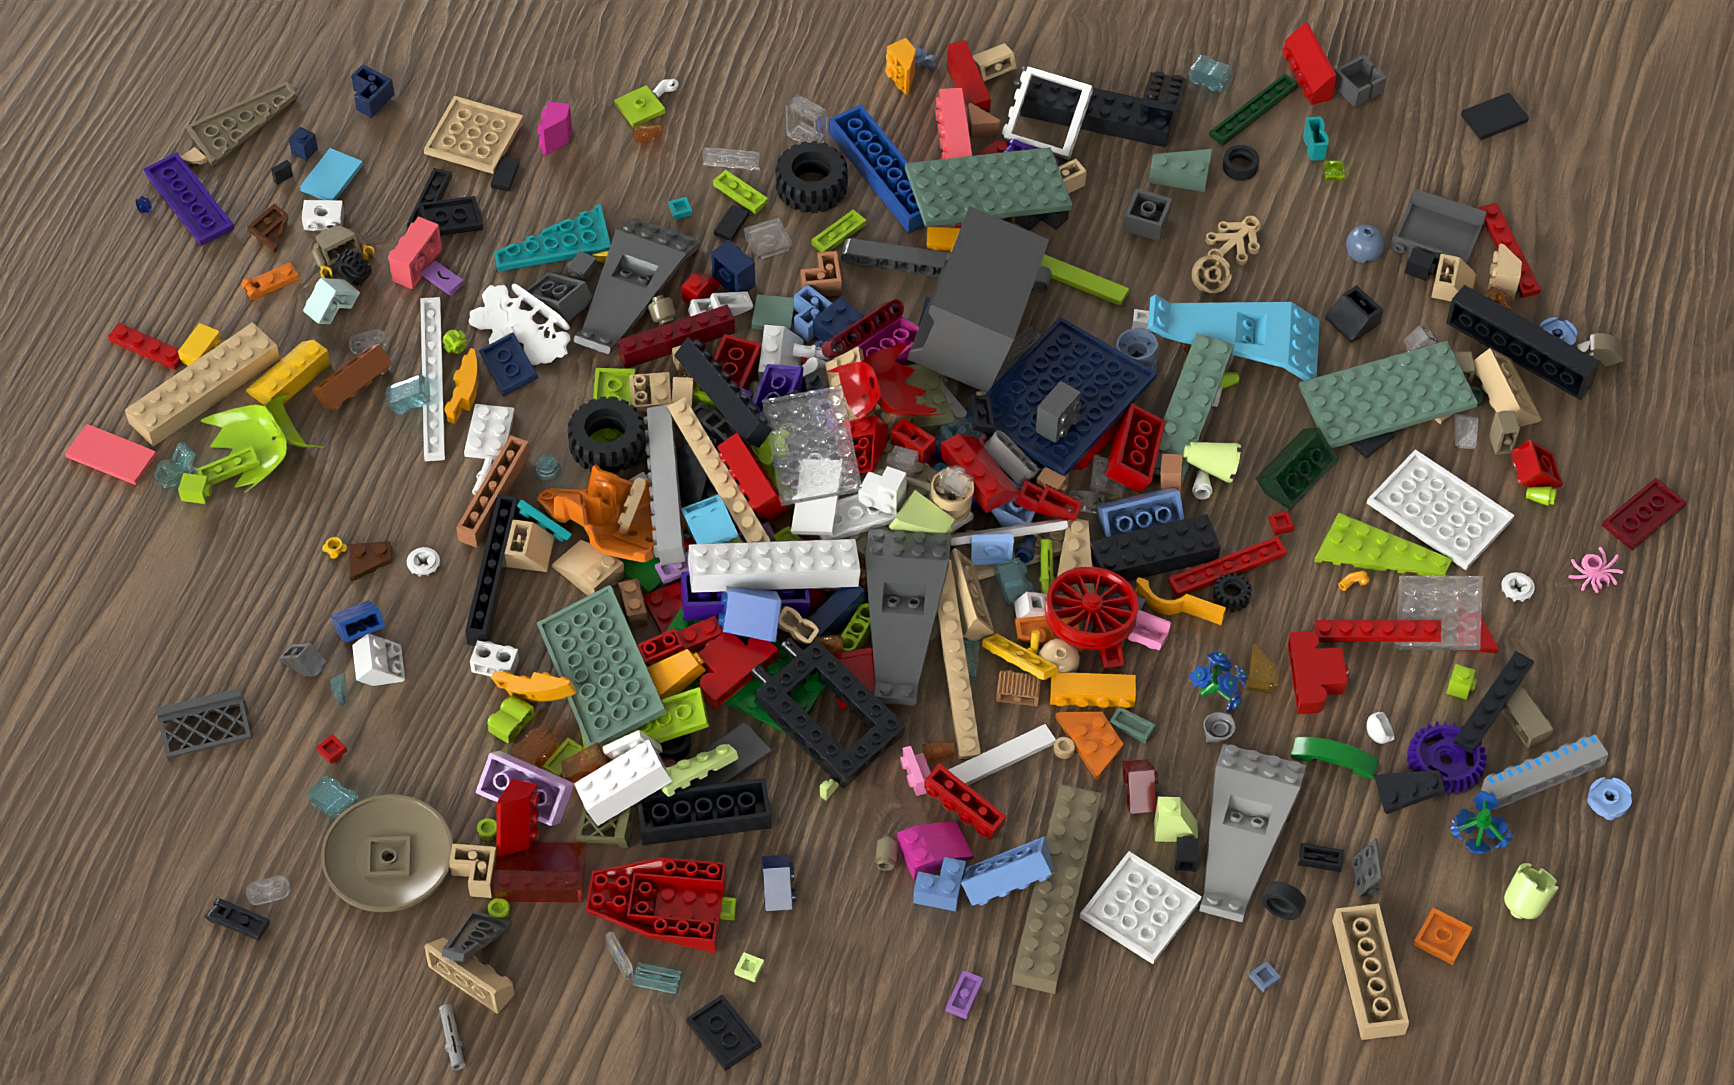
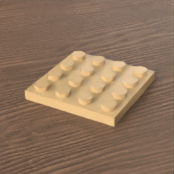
M454 96L427 142L424 154L494 174L501 157L505 155L524 121L523 115Z

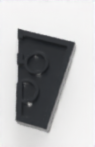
M1439 770L1374 774L1382 806L1386 814L1447 792Z

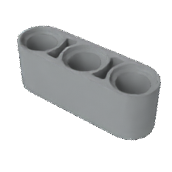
M996 431L985 443V450L1017 484L1022 486L1025 480L1030 482L1038 473V467L1005 433Z

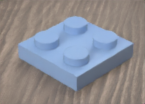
M1013 534L972 535L970 560L974 565L1011 564L1014 543Z

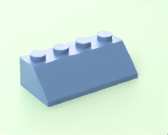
M1173 487L1096 505L1098 522L1104 538L1184 519L1180 491Z
M1043 836L966 867L961 884L971 905L973 906L978 903L979 905H984L993 897H1004L1011 890L1016 888L1024 889L1031 882L1036 880L1041 882L1048 879L1052 875L1054 865L1046 837Z

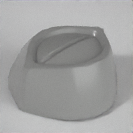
M1215 712L1205 718L1204 731L1206 743H1221L1232 736L1236 727L1230 714Z

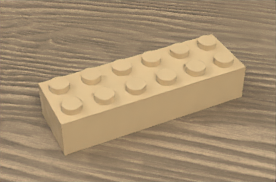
M1379 903L1337 908L1333 917V926L1361 1040L1405 1035L1409 1020Z

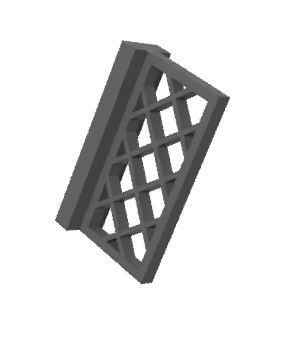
M240 688L156 708L167 759L252 739ZM240 705L241 712L236 718L227 714L231 707ZM215 711L221 714L215 723L206 719L210 712ZM194 716L200 719L194 728L185 724L189 717ZM224 717L233 721L228 730L219 726ZM173 721L179 725L172 734L165 730L164 723ZM203 722L212 726L207 735L197 731ZM239 724L245 728L246 734L237 736L231 732ZM182 727L191 731L186 740L176 736ZM216 729L225 733L223 738L218 741L210 738ZM195 734L204 738L202 743L197 746L189 743ZM173 739L183 744L179 750L170 752L169 745Z

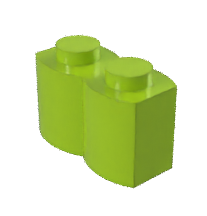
M512 695L509 699L506 698L502 702L500 710L489 717L487 722L488 731L504 742L512 743L521 730L533 719L535 715L534 706L515 695Z

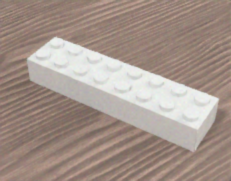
M855 539L689 545L688 566L692 593L726 591L727 586L758 590L858 587L860 564Z

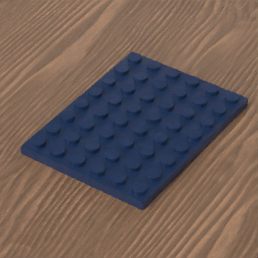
M1059 317L984 395L990 397L995 426L994 431L990 434L993 435L996 431L1005 433L1027 456L1066 476L1125 413L1129 405L1134 403L1157 378V372ZM1062 381L1081 392L1080 418L1075 425L1072 424L1066 436L1061 437L1055 443L1036 432L1037 408L1054 387ZM969 410L966 413V419L972 422Z

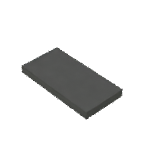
M744 722L702 751L709 752L716 749L719 745L729 744L737 751L738 759L717 771L709 770L706 777L703 779L695 778L690 781V785L694 788L730 783L771 755L772 750Z

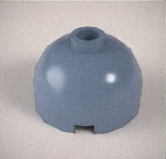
M1366 224L1359 225L1351 230L1346 240L1347 254L1353 260L1360 263L1370 260L1375 262L1381 258L1384 251V237L1381 231L1375 226Z

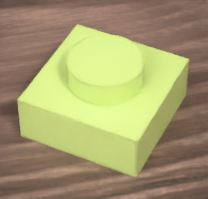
M744 952L735 968V975L755 982L764 965V960Z

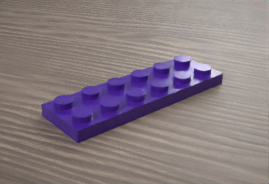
M177 152L143 169L144 174L200 246L235 229L228 216Z

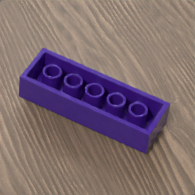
M682 572L680 589L683 621L705 620L712 616H716V619L719 620V613H723L724 605H721L722 592L726 591L692 593L689 572ZM809 588L768 590L778 593L781 599L780 609L790 607L796 610L802 618L808 617L810 608Z

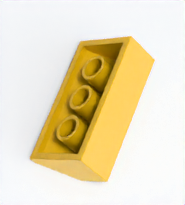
M315 340L302 341L245 390L264 406L274 398L289 394L282 401L285 404L330 365L328 350Z

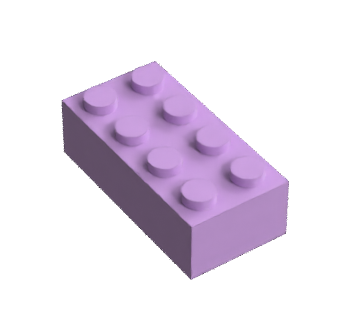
M502 751L489 753L475 793L497 802L512 779L537 784V793H539V802L537 804V811H539L538 821L549 826L561 823L575 785L574 783Z

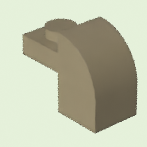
M1605 333L1590 335V341L1576 345L1582 352L1593 356L1595 359H1599L1605 367L1624 361L1623 345L1612 335Z

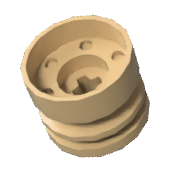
M957 469L940 471L933 477L931 482L929 500L955 519L952 524L962 522L968 517L971 510L974 483L970 476L963 471ZM934 485L947 488V495H938L934 490Z

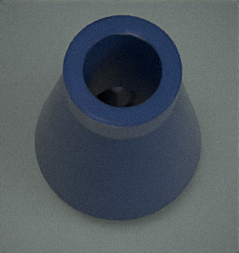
M1033 534L1025 535L1014 551L1015 558L1020 563H1029L1034 558L1036 537Z

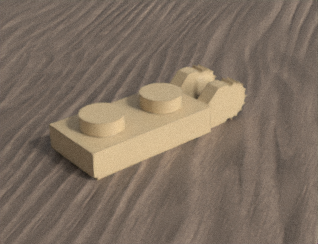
M643 478L634 480L629 492L630 495H628L624 507H627L626 513L622 512L617 524L621 525L618 531L621 534L625 535L640 502L646 486V480Z

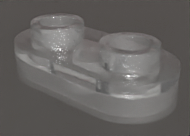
M274 876L250 883L246 888V896L250 903L260 905L285 898L290 893L291 888L286 877ZM276 884H282L280 887H275ZM260 889V891L257 893L253 892L254 890Z

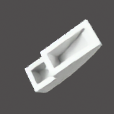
M748 292L712 293L710 299H692L688 312L690 316L728 305L733 316L753 309V304Z

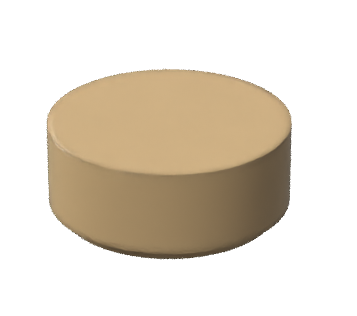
M1060 737L1054 742L1053 751L1061 759L1070 758L1074 754L1075 743L1068 737Z

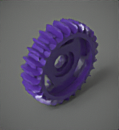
M1445 720L1443 725L1436 721L1434 727L1429 723L1427 728L1422 727L1420 732L1415 733L1407 750L1408 769H1412V772L1431 771L1430 769L1434 771L1439 770L1444 775L1442 777L1447 795L1450 794V791H1454L1457 795L1459 790L1465 793L1467 787L1472 789L1474 784H1478L1486 768L1487 755L1484 754L1485 747H1481V740L1474 752L1470 753L1473 766H1467L1465 750L1453 744L1463 724L1458 728L1455 727V722L1452 725H1447ZM1442 739L1430 746L1426 745L1430 741ZM1448 757L1452 763L1448 765L1443 764L1440 758Z

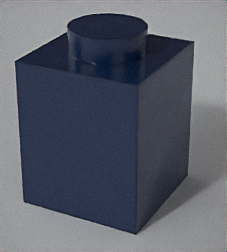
M299 127L288 138L291 154L305 161L318 150L315 134L302 127Z

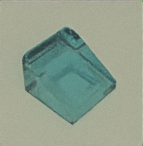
M343 673L330 679L331 690L341 706L345 702L347 686L345 674Z

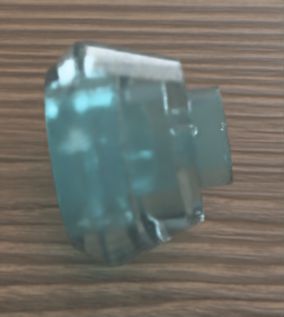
M543 455L536 461L533 472L539 480L551 481L559 476L561 466L553 456Z

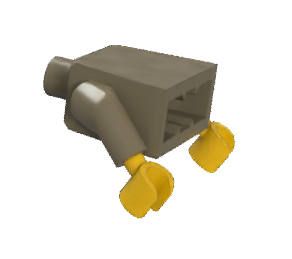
M337 225L329 230L323 229L315 237L317 243L314 244L312 253L318 268H321V278H325V274H330L333 279L332 270L326 267V265L335 263L346 249L349 251L351 249L354 253L362 249L364 260L367 259L369 261L368 253L374 257V248L366 246L367 242L355 229H346Z

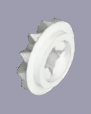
M427 547L415 549L407 558L408 569L412 574H417L419 577L421 575L429 576L432 572L436 573L437 567L440 566V558L437 552ZM427 560V565L422 564L420 566V561L425 562Z
M1518 572L1506 575L1501 583L1502 592L1506 594V598L1510 597L1514 602L1516 600L1523 602L1525 599H1530L1535 589L1532 579ZM1515 584L1518 588H1521L1520 592L1517 589H1513Z

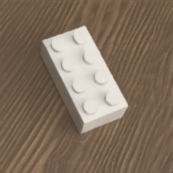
M648 739L574 784L586 811L597 826L671 783L672 780L660 755Z

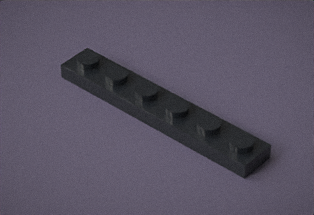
M1515 651L1455 737L1453 744L1471 754L1474 752L1533 666L1534 660Z

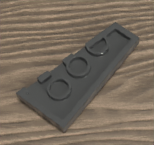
M470 910L444 946L442 957L449 958L455 962H464L510 930L512 921Z

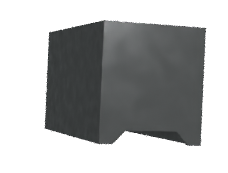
M969 206L952 252L948 253L907 360L987 393L991 389L1014 341L1049 239Z

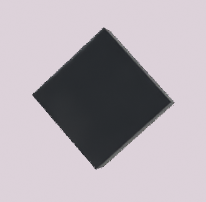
M288 160L271 168L273 181L277 185L293 176L291 163Z

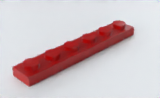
M1498 204L1480 206V210L1487 212L1484 224L1497 250L1500 244H1504L1522 261L1521 277L1517 288L1521 298L1540 294L1541 288Z
M1277 536L1168 578V583L1178 598L1215 584L1216 580L1220 579V576L1223 574L1225 577L1229 572L1231 576H1233L1234 572L1238 575L1286 557L1287 550Z
M1315 620L1314 633L1318 636L1319 642H1441V620Z

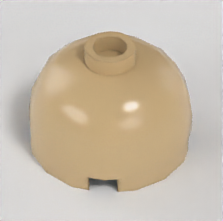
M1207 255L1198 259L1192 268L1194 285L1204 293H1218L1225 290L1231 280L1229 263L1219 255Z
M1060 638L1048 641L1039 652L1040 657L1058 666V672H1077L1080 662L1078 650L1075 646L1066 643Z

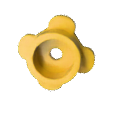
M332 537L326 541L322 549L324 552L329 553L332 559H336L341 552L347 550V545L342 544L341 539L338 537Z

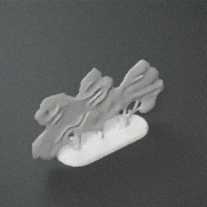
M512 284V289L518 298L511 299L508 296V290L505 285H498L496 287L490 285L482 294L485 306L470 311V325L479 330H493L489 338V344L514 332L519 343L524 344V352L531 365L551 363L556 357L562 358L568 354L566 345L570 341V335L563 331L555 332L553 327L554 323L563 330H570L568 323L558 313L517 284ZM521 300L533 309L531 311L521 310L519 308ZM509 302H513L510 307L507 306ZM538 311L548 321L545 324H536L532 320V316ZM547 327H549L548 331H550L549 338L544 337V331Z

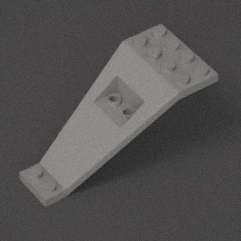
M1222 745L1214 773L1204 894L1200 906L1201 912L1243 922L1247 906L1298 797L1306 765L1300 764L1297 761L1280 759L1274 755L1261 754L1255 750L1238 748L1235 745Z

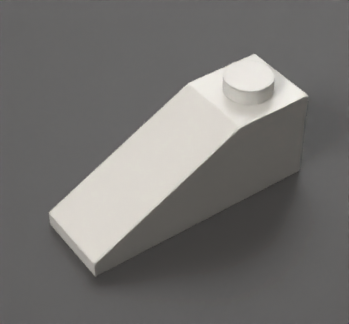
M1026 592L1014 601L1016 618L1044 616L1047 594ZM1057 595V596H1062V597L1069 598V597L1066 596V595ZM1053 605L1054 610H1059V609H1064V608H1066V607H1061V606Z

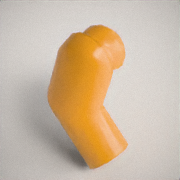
M1364 571L1353 572L1342 579L1338 586L1343 591H1346L1353 583L1358 581L1360 585H1366L1370 578Z

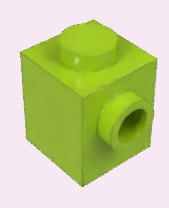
M183 473L178 488L181 501L205 504L207 497H210L212 493V485L209 484L208 477Z
M1455 664L1446 694L1467 700L1469 690L1474 691L1477 679L1474 678L1476 670Z

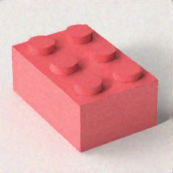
M419 216L414 223L410 224L407 233L400 238L398 245L394 250L390 251L388 256L393 282L412 290L422 278V271L433 263L442 250L438 224Z

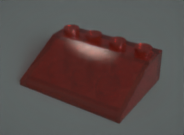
M533 842L527 850L502 857L497 856L493 885L495 899L503 898L508 902L583 903L586 843Z

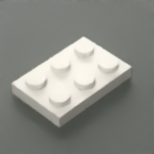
M475 404L464 450L465 457L493 458V460H496L510 436L515 408Z

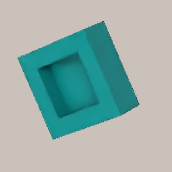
M687 197L668 201V207L674 220L693 215Z

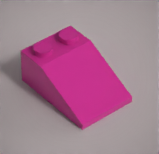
M956 821L916 825L897 833L898 849L914 880H917L918 872L933 874L941 871L944 857L962 861L974 858Z

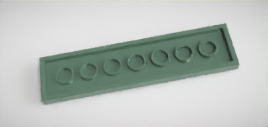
M1196 333L1163 419L1166 422L1153 473L1154 477L1161 478L1162 454L1183 455L1186 445L1189 446L1190 442H1199L1232 355L1234 344ZM1183 457L1182 485L1190 463L1186 462V457Z

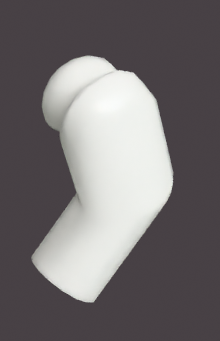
M676 79L662 80L652 93L659 99L664 92L675 91L679 83Z

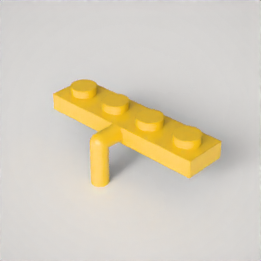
M1038 630L1032 631L1030 648L1027 649L997 633L982 640L983 648L989 650L992 654L1004 658L1007 662L1015 664L1022 670L1035 675L1038 679L1045 680L1058 674L1057 665L1036 655L1040 639V631Z

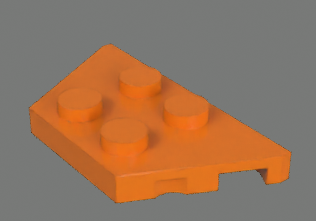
M1103 712L1056 713L1055 718L1068 738L1074 741L1078 754L1095 780H1098L1104 769L1109 767L1113 762V758L1123 749V742Z

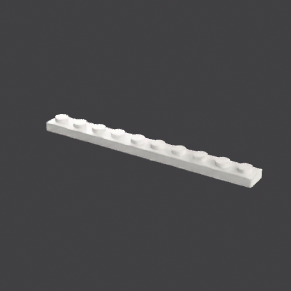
M440 297L420 298L425 461L445 460Z

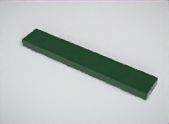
M1283 74L1209 132V136L1222 146L1296 90L1298 83L1288 75Z

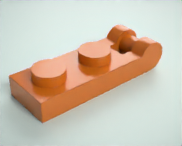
M291 262L253 279L247 278L242 281L241 285L244 290L248 291L247 295L249 298L255 300L296 282L300 278Z

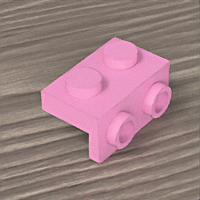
M1138 610L1135 628L1127 639L1144 644L1150 649L1160 650L1167 640L1171 622Z
M911 746L904 747L903 757H900L902 768L907 770L908 784L910 787H913L916 796L926 794L927 792L924 788L925 780L931 772L923 753L914 755Z

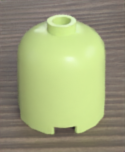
M1523 863L1518 867L1504 895L1506 906L1511 914L1518 919H1535L1539 917L1559 889L1558 886H1555L1557 880L1550 873L1542 868L1539 871L1530 868L1532 864Z

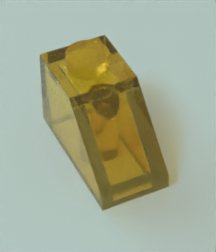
M1255 644L1252 645L1247 691L1272 694L1273 686L1278 685L1279 674L1275 673L1276 665Z

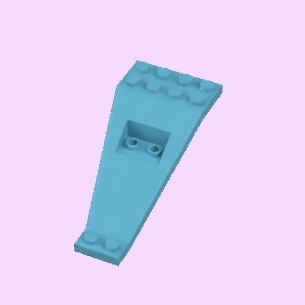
M1156 294L1150 297L1148 329L1163 338L1192 345L1196 333L1234 344L1232 355L1283 367L1304 381L1317 378L1320 320L1292 302L1169 303Z

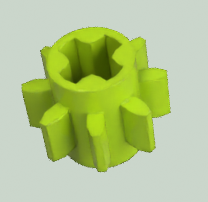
M456 329L448 331L443 337L444 348L448 353H461L467 346V340L465 339L467 336L461 330L459 332Z

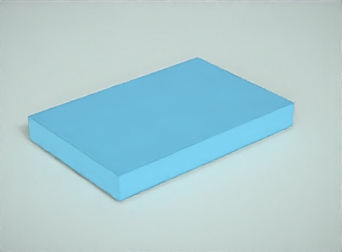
M329 148L301 184L300 191L322 200H337L361 169L363 162Z

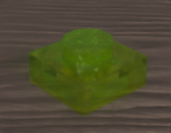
M1324 161L1325 180H1344L1343 161Z

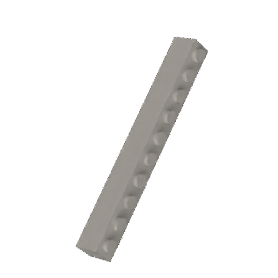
M670 404L647 408V416H644L645 428H648V430H645L646 441L649 442V444H646L647 455L650 456V458H647L648 469L651 470L648 473L650 485H653L649 487L651 499H654V501H650L651 511L655 513L654 516H651L653 528H656V530L652 531L654 543L657 542V545H654L655 558L659 557L661 565L686 561L682 512L680 510L681 499L674 419L667 408Z

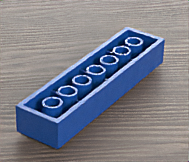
M862 104L830 118L829 134L906 232L909 234L924 227L922 216L905 171V165L908 163Z

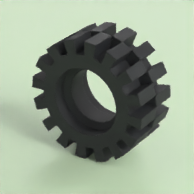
M346 249L334 263L336 264V271L341 273L340 276L342 278L345 277L347 282L350 281L351 284H356V286L362 285L371 275L372 269L371 265L367 264L368 260L363 259L364 256H359L358 252L354 253L351 249L350 251Z
M1230 572L1226 574V577L1224 574L1221 575L1220 579L1218 578L1215 583L1214 602L1226 607V611H1228V608L1231 609V612H1235L1236 608L1238 612L1242 610V607L1245 609L1250 602L1251 583L1248 584L1249 580L1247 578L1243 580L1244 575L1242 574L1240 577H1237L1235 572L1233 576H1231ZM1234 588L1240 592V595L1229 596L1225 593V590Z

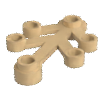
M1247 216L1242 222H1220L1218 224L1219 233L1209 232L1206 235V243L1208 245H1215L1217 241L1227 242L1220 249H1211L1208 255L1223 257L1236 245V263L1241 266L1245 265L1248 255L1245 253L1243 238L1247 234L1250 242L1248 244V252L1250 254H1257L1259 252L1260 245L1256 237V233L1260 230L1258 218ZM1229 230H1239L1237 233H1228Z

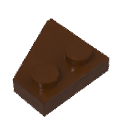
M391 541L349 544L351 581L357 580V576L365 572L370 574L376 571L377 568L392 563Z

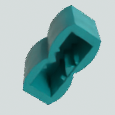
M1320 116L1307 117L1305 122L1303 140L1308 146L1307 155L1311 161L1325 160L1329 138L1324 131L1325 124Z

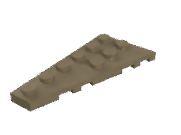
M286 81L187 125V131L213 167L297 98L296 92L289 82Z

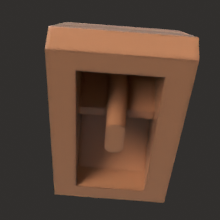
M972 103L968 104L967 118L971 137L998 135L1000 133L999 119Z
M1162 454L1161 490L1173 487L1180 491V495L1182 494V454Z

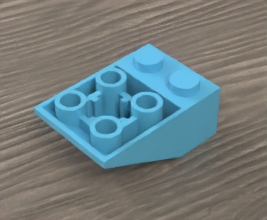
M719 494L680 509L687 529L696 544L729 543L739 536Z

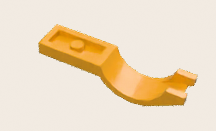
M1138 577L1136 581L1138 586L1135 592L1139 597L1146 599L1145 604L1151 610L1164 615L1185 612L1222 625L1226 607L1188 594L1176 600L1158 598L1152 593L1149 581Z

